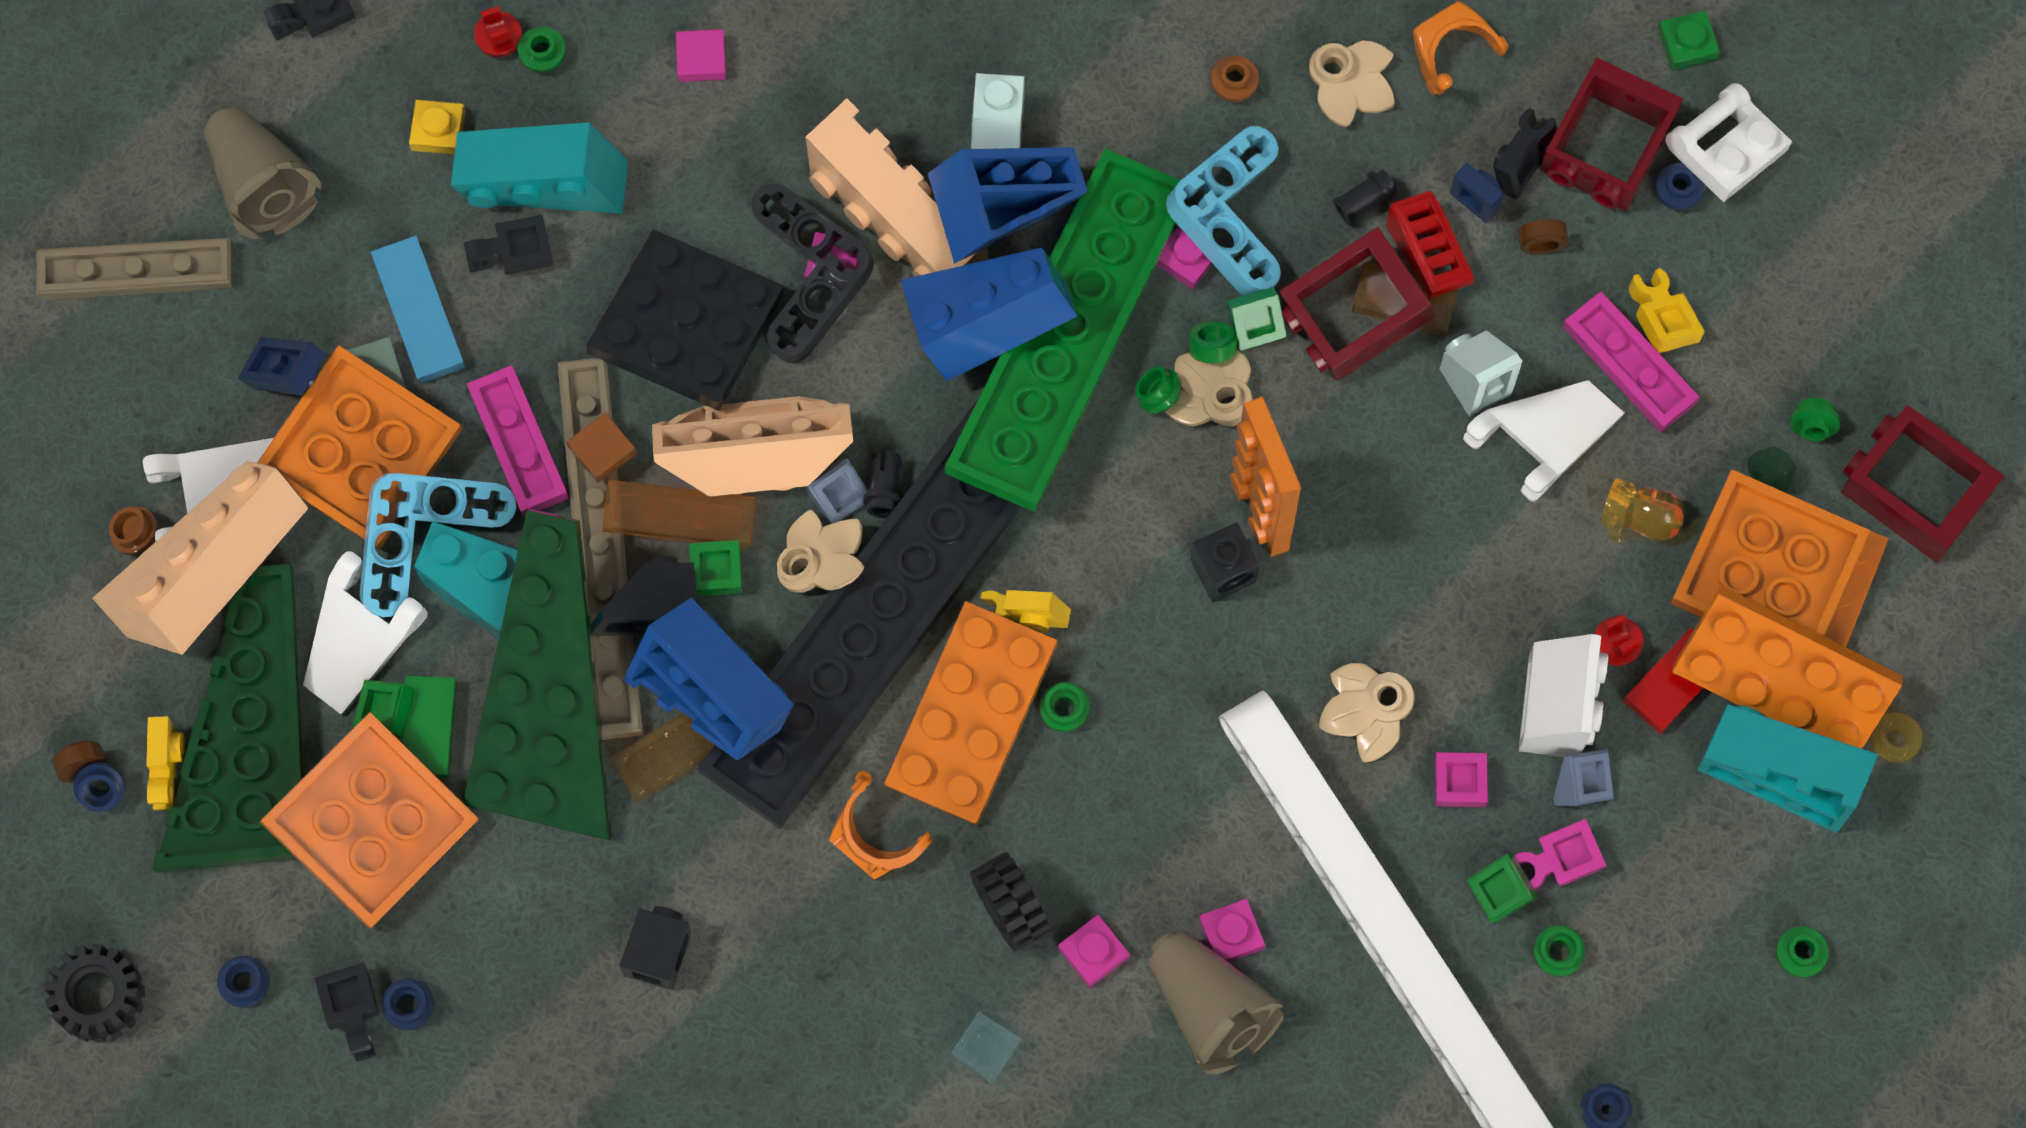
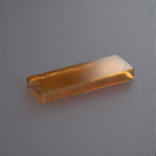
M608 480L602 532L694 543L739 540L740 548L750 549L756 497L734 494L708 496L700 490Z

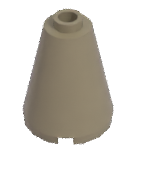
M239 107L223 108L216 111L210 117L205 126L204 135L229 219L238 232L251 239H262L258 234L259 232L272 229L277 236L300 224L314 210L318 202L314 194L317 187L321 190V182L317 178L315 171L244 109Z
M1174 932L1166 933L1153 944L1149 967L1198 1066L1207 1075H1217L1231 1070L1239 1065L1233 1056L1245 1047L1253 1055L1275 1033L1284 1017L1283 1012L1279 1009L1283 1008V1005L1269 991L1188 932L1178 934Z

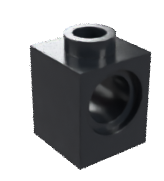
M1238 522L1192 542L1190 560L1212 603L1257 583L1259 563Z
M654 906L653 912L639 908L620 963L624 977L673 991L692 934L688 922L682 921L683 914L662 906Z

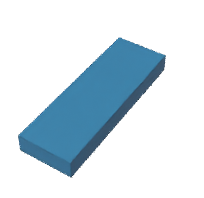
M417 236L371 251L419 385L465 369L463 359Z

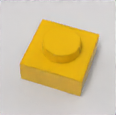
M416 100L409 141L411 151L455 155L457 132H463L466 112L464 105Z

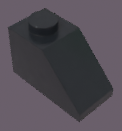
M670 556L650 559L591 623L592 634L590 636L644 635L650 624L688 599L693 598L698 604L694 562H677V558Z

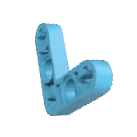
M1250 126L1244 129L1184 177L1168 195L1166 202L1167 211L1171 218L1242 295L1274 287L1279 281L1281 274L1280 266L1275 257L1226 204L1260 176L1277 157L1278 144L1276 139L1268 130L1259 126ZM1258 147L1261 153L1255 154L1244 164L1240 159L1243 153L1248 148ZM1220 166L1227 169L1233 177V185L1223 186L1216 182L1212 175V168ZM1201 188L1206 195L1197 205L1189 208L1184 203V200L1191 198ZM1222 228L1227 230L1234 239V247L1224 248L1217 244L1213 238V229ZM1243 250L1246 255L1237 263L1234 258ZM1257 268L1262 272L1263 276L1254 280L1249 275V272Z
M389 473L378 477L372 484L369 493L360 584L361 603L373 615L392 617L403 601L408 598L415 520L491 528L501 527L512 519L516 510V500L512 492L504 485L489 482ZM392 481H397L398 489L406 492L405 502H397L395 508V517L405 516L404 527L394 523L377 524L378 514L388 516L389 502L381 499L380 494L382 489H390ZM439 486L451 488L456 495L457 502L455 508L446 515L437 514L430 506V495ZM465 487L473 488L470 498L489 499L490 492L496 491L497 500L504 501V511L495 512L494 519L490 520L488 519V511L469 508L470 518H463L462 515L467 505ZM391 530L400 536L402 549L397 557L386 560L377 554L375 541L380 533ZM373 563L387 568L401 567L400 576L389 573L388 587L397 592L396 600L387 601L385 609H379V601L371 598V590L381 587L383 574L380 572L372 574Z

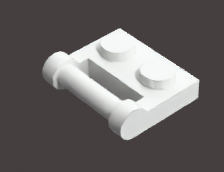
M1737 83L1730 84L1720 93L1717 102L1686 126H1677L1666 135L1665 139L1669 150L1723 202L1781 157L1793 142L1751 103L1747 90ZM1729 115L1740 123L1706 151H1703L1697 145V141Z

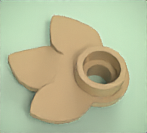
M1360 41L1347 48L1341 44L1330 43L1321 46L1312 54L1309 63V73L1312 80L1319 86L1318 105L1330 121L1336 125L1348 127L1354 119L1356 109L1364 113H1379L1389 110L1394 106L1395 101L1391 87L1380 73L1391 62L1393 53L1376 42ZM1329 63H1334L1341 68V72L1331 74L1326 72L1324 67Z
M1239 350L1231 359L1212 364L1195 360L1190 353L1180 355L1175 361V372L1181 377L1182 389L1175 405L1164 412L1173 420L1192 427L1211 420L1223 426H1236L1237 423L1241 422L1243 403L1253 400L1252 393L1247 386L1251 375V367L1247 358ZM1227 397H1235L1234 400L1230 403H1220L1223 399Z
M808 510L790 527L786 536L787 548L780 554L777 561L779 581L791 592L802 593L811 590L815 586L825 590L842 588L857 579L864 570L863 564L854 557L861 544V522L857 518L848 519L823 527L822 521L812 510ZM807 566L801 573H799L803 567Z
M1361 663L1344 665L1330 674L1331 680L1340 694L1333 697L1324 707L1319 727L1323 731L1336 736H1356L1358 752L1362 761L1365 763L1372 762L1383 757L1398 743L1400 738V721L1409 715L1415 703L1414 689L1411 683L1400 674L1393 672L1378 674L1366 664ZM1388 688L1395 689L1397 692L1395 703L1389 706L1382 705L1380 701L1381 693Z

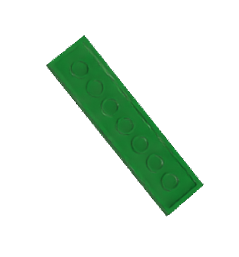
M1104 149L1086 184L1088 192L1079 198L1049 258L1067 284L1077 317L1000 355L945 465L944 474L1036 512L1155 270L1168 239L1177 225L1167 211L1166 202L1168 195L1181 181L1180 179ZM1185 199L1184 203L1187 204L1189 199Z

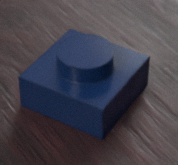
M1468 163L1454 175L1450 195L1486 224L1499 211L1504 194L1500 190V185L1491 174L1484 170L1477 171Z

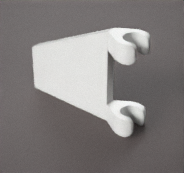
M1587 380L1487 409L1469 423L1463 439L1471 448L1476 450L1501 427L1541 464L1526 477L1525 484L1521 488V493L1528 500L1536 502L1572 464L1624 415V412Z
M274 438L182 454L148 455L143 459L144 472L150 484L167 482L181 476L188 514L246 461L257 463ZM172 527L158 529L155 532V540L157 541Z
M347 551L341 556L328 578L303 683L304 687L342 716L359 698L364 680H373L405 639L417 630L428 616L426 609L414 598L410 597L405 599L399 606L390 624L368 611L362 603L346 592L359 581L362 574L363 561L351 551Z

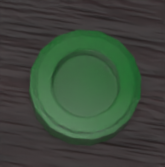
M1210 321L1198 324L1190 330L1188 335L1190 355L1195 360L1203 363L1212 364L1227 361L1235 356L1238 350L1235 329L1223 322Z

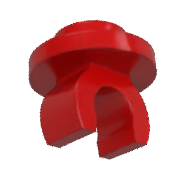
M499 6L480 12L482 18L478 21L474 30V38L479 50L485 55L494 58H502L514 53L518 49V43L522 37V29L518 20L513 15L500 11Z
M1623 614L1605 619L1594 632V635H1601L1600 652L1608 653L1609 665H1628L1635 661L1642 651L1644 640L1640 628L1632 620L1625 618Z

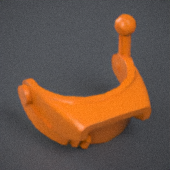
M1461 1L1455 2L1426 20L1412 32L1420 69L1427 81L1426 87L1432 95H1441L1444 93V90L1451 87L1453 82L1449 74L1442 73L1437 76L1434 60L1439 41L1448 31L1457 29L1479 34L1489 43L1498 56L1506 54L1508 49L1506 40L1502 36H1498L1478 13Z
M862 770L855 776V783L850 788L853 793L840 811L828 840L875 880L892 869L900 868L913 862L931 844L933 839L930 838L931 833L926 831L917 839L914 845L897 852L877 850L867 844L857 832L853 819L857 797L872 782L871 774L868 771Z

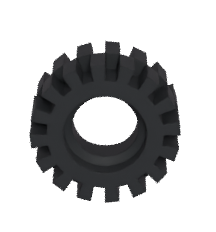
M1004 852L970 871L972 883L977 889V894L983 901L986 911L992 917L996 928L1000 930L1005 942L1008 943L1014 952L1051 932L1050 923L1047 921V916L1040 906L1041 903L1034 895L1030 883L1024 878L1020 867H1017L1015 860L1010 857L1008 852Z
M93 944V949H87L82 945L75 948L77 954L73 956L66 952L60 957L64 962L60 968L53 965L49 972L53 976L52 982L45 983L44 990L49 994V998L45 999L47 1008L52 1012V1018L71 1036L74 1035L79 1040L85 1042L93 1039L96 1043L106 1042L105 1037L112 1036L116 1039L123 1034L120 1030L126 1025L131 1029L136 1023L133 1016L136 1012L141 1014L144 1007L140 1002L141 997H145V988L141 985L140 980H142L140 973L126 957L111 947L108 950L103 945ZM102 975L108 977L114 986V995L110 1004L98 1012H86L80 1009L76 999L80 984L91 976Z

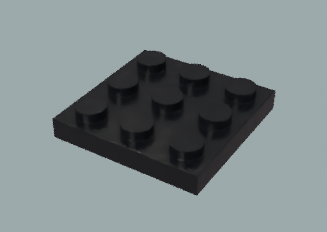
M653 229L588 341L587 354L720 411L784 294V285Z

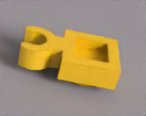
M1661 268L1655 270L1651 279L1654 287L1645 285L1639 274L1633 275L1629 284V293L1640 304L1636 317L1656 351L1663 353L1699 343L1705 331L1684 293L1673 296L1669 294L1670 280L1666 272Z
M168 716L148 717L146 766L149 769V780L147 785V803L153 804L154 811L169 810L170 806L173 807L175 801L174 778L177 776V762H183L185 758L183 732H178V729Z

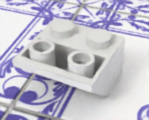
M1588 634L1534 642L1528 658L1519 741L1520 752L1564 757L1566 755L1582 753L1585 745H1593L1595 732L1600 730L1603 714V702L1595 701V697H1598L1600 683L1605 682L1608 665V653L1600 652L1601 635Z

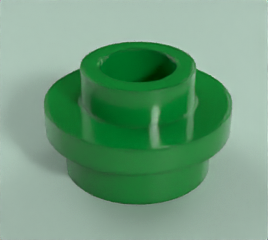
M532 28L524 33L519 40V59L523 66L532 72L547 73L553 71L561 65L565 58V42L562 36L552 28ZM539 43H547L549 45L548 50L543 53H537L533 51V48Z
M1160 366L1146 371L1135 387V395L1139 399L1140 407L1149 414H1156L1173 407L1180 396L1181 377L1175 371L1164 369Z
M1807 398L1800 401L1796 406V410L1791 414L1790 427L1805 440L1813 442L1823 441L1839 431L1840 416L1836 412L1835 405L1829 400Z
M1061 682L1050 686L1043 693L1039 710L1043 722L1049 728L1057 732L1067 733L1079 729L1086 722L1090 704L1086 693L1079 686L1068 682ZM1061 701H1067L1073 705L1074 711L1068 716H1061L1055 711V706Z
M1555 925L1544 929L1538 935L1533 946V956L1536 964L1543 972L1555 977H1565L1574 973L1581 966L1585 957V946L1582 938L1576 931L1567 926ZM1553 944L1563 945L1568 952L1567 958L1564 960L1554 959L1549 952L1550 946Z
M1804 926L1794 927L1787 930L1779 939L1776 946L1777 961L1781 968L1789 975L1797 978H1809L1819 973L1828 960V946L1825 939L1816 930ZM1798 943L1808 945L1812 952L1811 958H1799L1794 950L1795 945Z

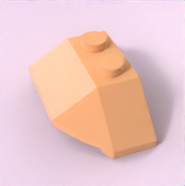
M801 396L723 404L720 411L708 406H702L677 415L669 422L661 421L652 425L654 462L708 496H736L747 492L784 491L795 487L809 486L853 442L849 404H832L825 400Z

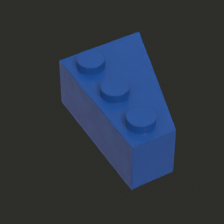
M1074 147L961 149L928 173L954 264L1056 214L1088 192Z
M1043 248L901 280L920 346L946 382L1077 317L1067 284Z
M693 598L688 599L648 626L623 679L632 688L642 684L659 696L657 698V705L667 712L677 708L693 719L691 728L736 760L741 759L777 734L794 705L784 690L767 677L753 662L749 653L742 647H739L719 627L716 619L710 613L704 611Z

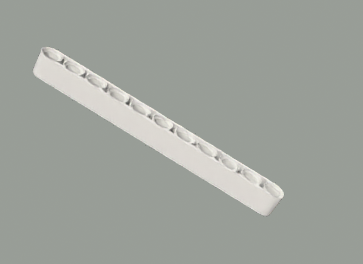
M1262 690L1220 715L1219 721L1228 739L1481 1127L1553 1128L1270 696Z

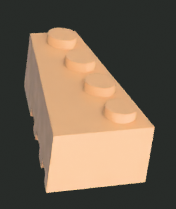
M847 98L806 136L811 175L809 180L814 188L827 199L834 196L845 206L843 210L849 220L861 230H864L866 227L871 229L879 237L878 243L889 257L895 261H899L902 258L915 269L912 272L914 277L988 260L987 247L954 264L937 203L929 197L932 191L924 177L912 164L910 166L905 165L903 168L897 164L894 153L888 147L890 142L877 128L868 134L855 120V115L858 114L859 110Z
M246 461L92 599L126 637L183 655L307 511L308 507L276 468Z

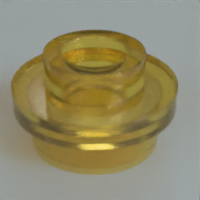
M1903 713L1884 715L1871 734V744L1875 752L1882 759L1892 763H1903L1912 759L1920 750L1923 740L1922 731L1917 722ZM1892 731L1900 733L1904 738V745L1899 747L1893 746L1888 741L1887 734Z

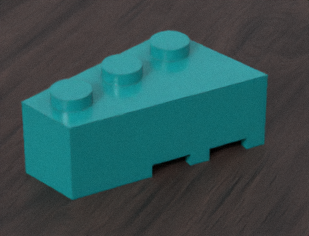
M590 122L457 132L451 186L468 200L469 204L479 208H492L497 205L622 214L628 160Z
M432 522L414 565L422 584L466 618L474 621L491 634L496 641L499 640L518 550Z
M1727 705L1716 725L1697 770L1837 833L1856 809L1879 754L1765 717L1759 711L1747 706L1739 705L1734 707Z

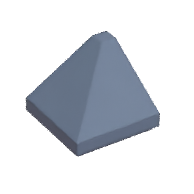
M843 458L830 465L809 486L802 487L831 524L845 520L864 506L863 496L869 492L847 458Z
M1608 749L1564 756L1553 797L1554 806H1579L1614 799Z

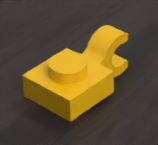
M990 590L981 593L980 599L987 605L997 606L995 614L1011 621H1018L1019 624L1032 630L1046 633L1049 627L1068 628L1071 609L1052 592L1007 590L1006 595Z

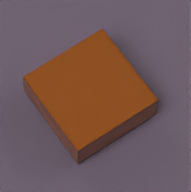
M606 412L566 441L568 448L597 483L637 454L635 447Z

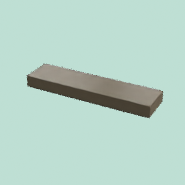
M231 238L36 249V295L39 300L233 288V242Z

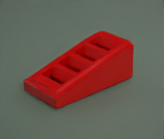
M1432 191L1397 201L1390 206L1385 226L1430 299L1473 284L1474 276L1444 211ZM1426 233L1431 234V236H1428L1426 238L1420 240L1417 239V236ZM1439 249H1440L1441 252H1442V253H1439V254L1430 256V257H1428V258H1426V256H1425V254L1434 252V251L1439 250ZM1450 265L1452 268L1450 271L1435 276L1432 270Z

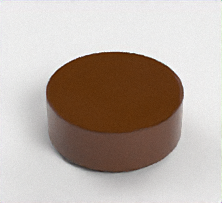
M1543 219L1532 221L1518 229L1520 249L1527 254H1551L1562 250L1568 244L1566 223L1560 220Z
M81 741L61 749L55 755L52 762L58 779L62 782L72 783L75 781L79 770L85 765L93 762L107 763L101 744L94 741Z

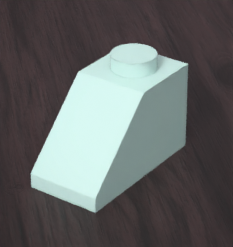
M976 73L971 149L1021 148L1024 76Z
M1487 330L1473 338L1470 334H1464L1446 346L1440 371L1469 417L1512 395L1522 364V360L1517 352Z

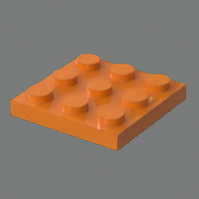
M338 345L319 372L314 383L303 395L257 463L276 468L303 501L365 541L369 493L375 480L389 473L431 476L463 427ZM392 481L390 489H382L380 494L381 499L389 502L388 516L378 514L377 524H398L402 518L395 517V508L397 502H405L406 492L398 489L397 481ZM391 530L379 534L375 541V548L381 549L392 533Z
M1731 469L1670 604L1702 617L1720 585L1824 636L1871 530Z
M369 712L260 823L368 929H371L479 818Z

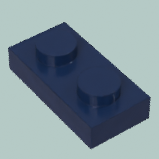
M261 337L238 379L253 389L303 395L304 391L316 380L319 373L318 366L326 353L310 342Z

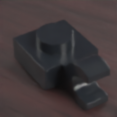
M292 0L293 4L280 3L264 11L269 21L267 22L268 27L275 40L286 37L304 27H307L313 38L355 18L354 11L348 0Z
M1531 108L1522 113L1519 119L1520 130L1515 134L1509 145L1505 144L1499 149L1493 163V169L1497 182L1500 185V190L1505 195L1514 199L1518 198L1540 166V154L1550 144L1558 129L1556 119L1552 117L1549 118L1544 127L1533 129L1532 127L1537 119L1535 111Z
M543 214L495 223L497 237L475 239L464 243L469 272L490 269L500 262H503L505 275L553 266Z
M363 962L315 977L316 987L328 1028L334 1030L344 1027L350 1053L354 1055L356 1062L376 1056L366 1019L378 1016L380 1013L365 963Z

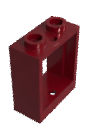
M1596 57L1545 152L1540 170L1547 173L1548 177L1560 186L1568 188L1574 186L1590 194L1595 202L1606 208L1614 209L1617 207L1627 212L1662 147L1666 135L1677 118L1683 98ZM1592 98L1655 127L1627 182L1564 153Z
M1379 227L1371 230L1279 291L1286 305L1281 308V312L1287 325L1294 334L1301 330L1304 331L1312 343L1311 346L1305 349L1310 359L1321 374L1329 369L1337 381L1435 318L1431 303ZM1371 257L1405 308L1335 353L1301 301L1363 260Z
M1906 405L1897 418L1888 413L1871 435L1877 443L1868 454L1859 449L1842 471L1848 477V480L1840 493L1932 561L1938 563L1995 491L2005 475L1912 407ZM1902 433L1972 483L1938 528L1868 477Z

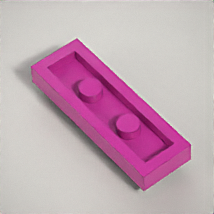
M1602 291L1565 319L1562 326L1564 330L1660 433L1698 403L1700 397Z
M508 366L467 383L469 392L523 518L529 509L540 511L569 499L513 366Z

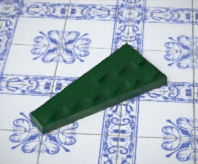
M529 509L526 511L463 804L609 841L612 838L611 820H608L606 800L608 789L606 774L603 771L602 731L595 663L592 662L590 635L592 633L590 615H587L584 586L586 575L580 520Z
M291 564L258 567L231 599L224 623L226 628L218 655L214 656L209 673L211 679L205 699L201 700L180 771L181 780L173 807L170 806L165 825L167 828L160 851L156 852L152 869L156 873L297 859L260 823L304 778L294 569Z

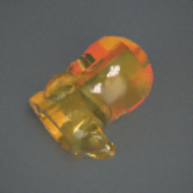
M1615 478L1601 515L1600 524L1608 529L1609 537L1614 543H1621L1625 528H1630L1651 540L1665 542L1674 538L1680 531L1684 521L1685 509L1677 495L1648 487L1637 491L1636 486L1632 482H1624L1621 479Z

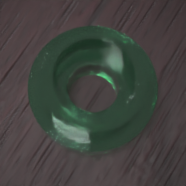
M1767 447L1764 450L1756 451L1749 458L1747 464L1751 478L1773 488L1786 492L1793 484V476L1796 474L1795 463L1785 451L1777 447Z

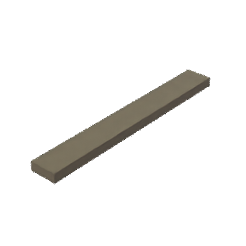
M598 358L557 362L572 519L580 520L586 575L584 586L587 615H590V624L629 581L618 469L597 483L571 452L566 443L567 440L605 412L613 421L608 362ZM634 635L590 636L592 662L595 663L602 740L643 735L639 686L632 688L623 681L636 654Z

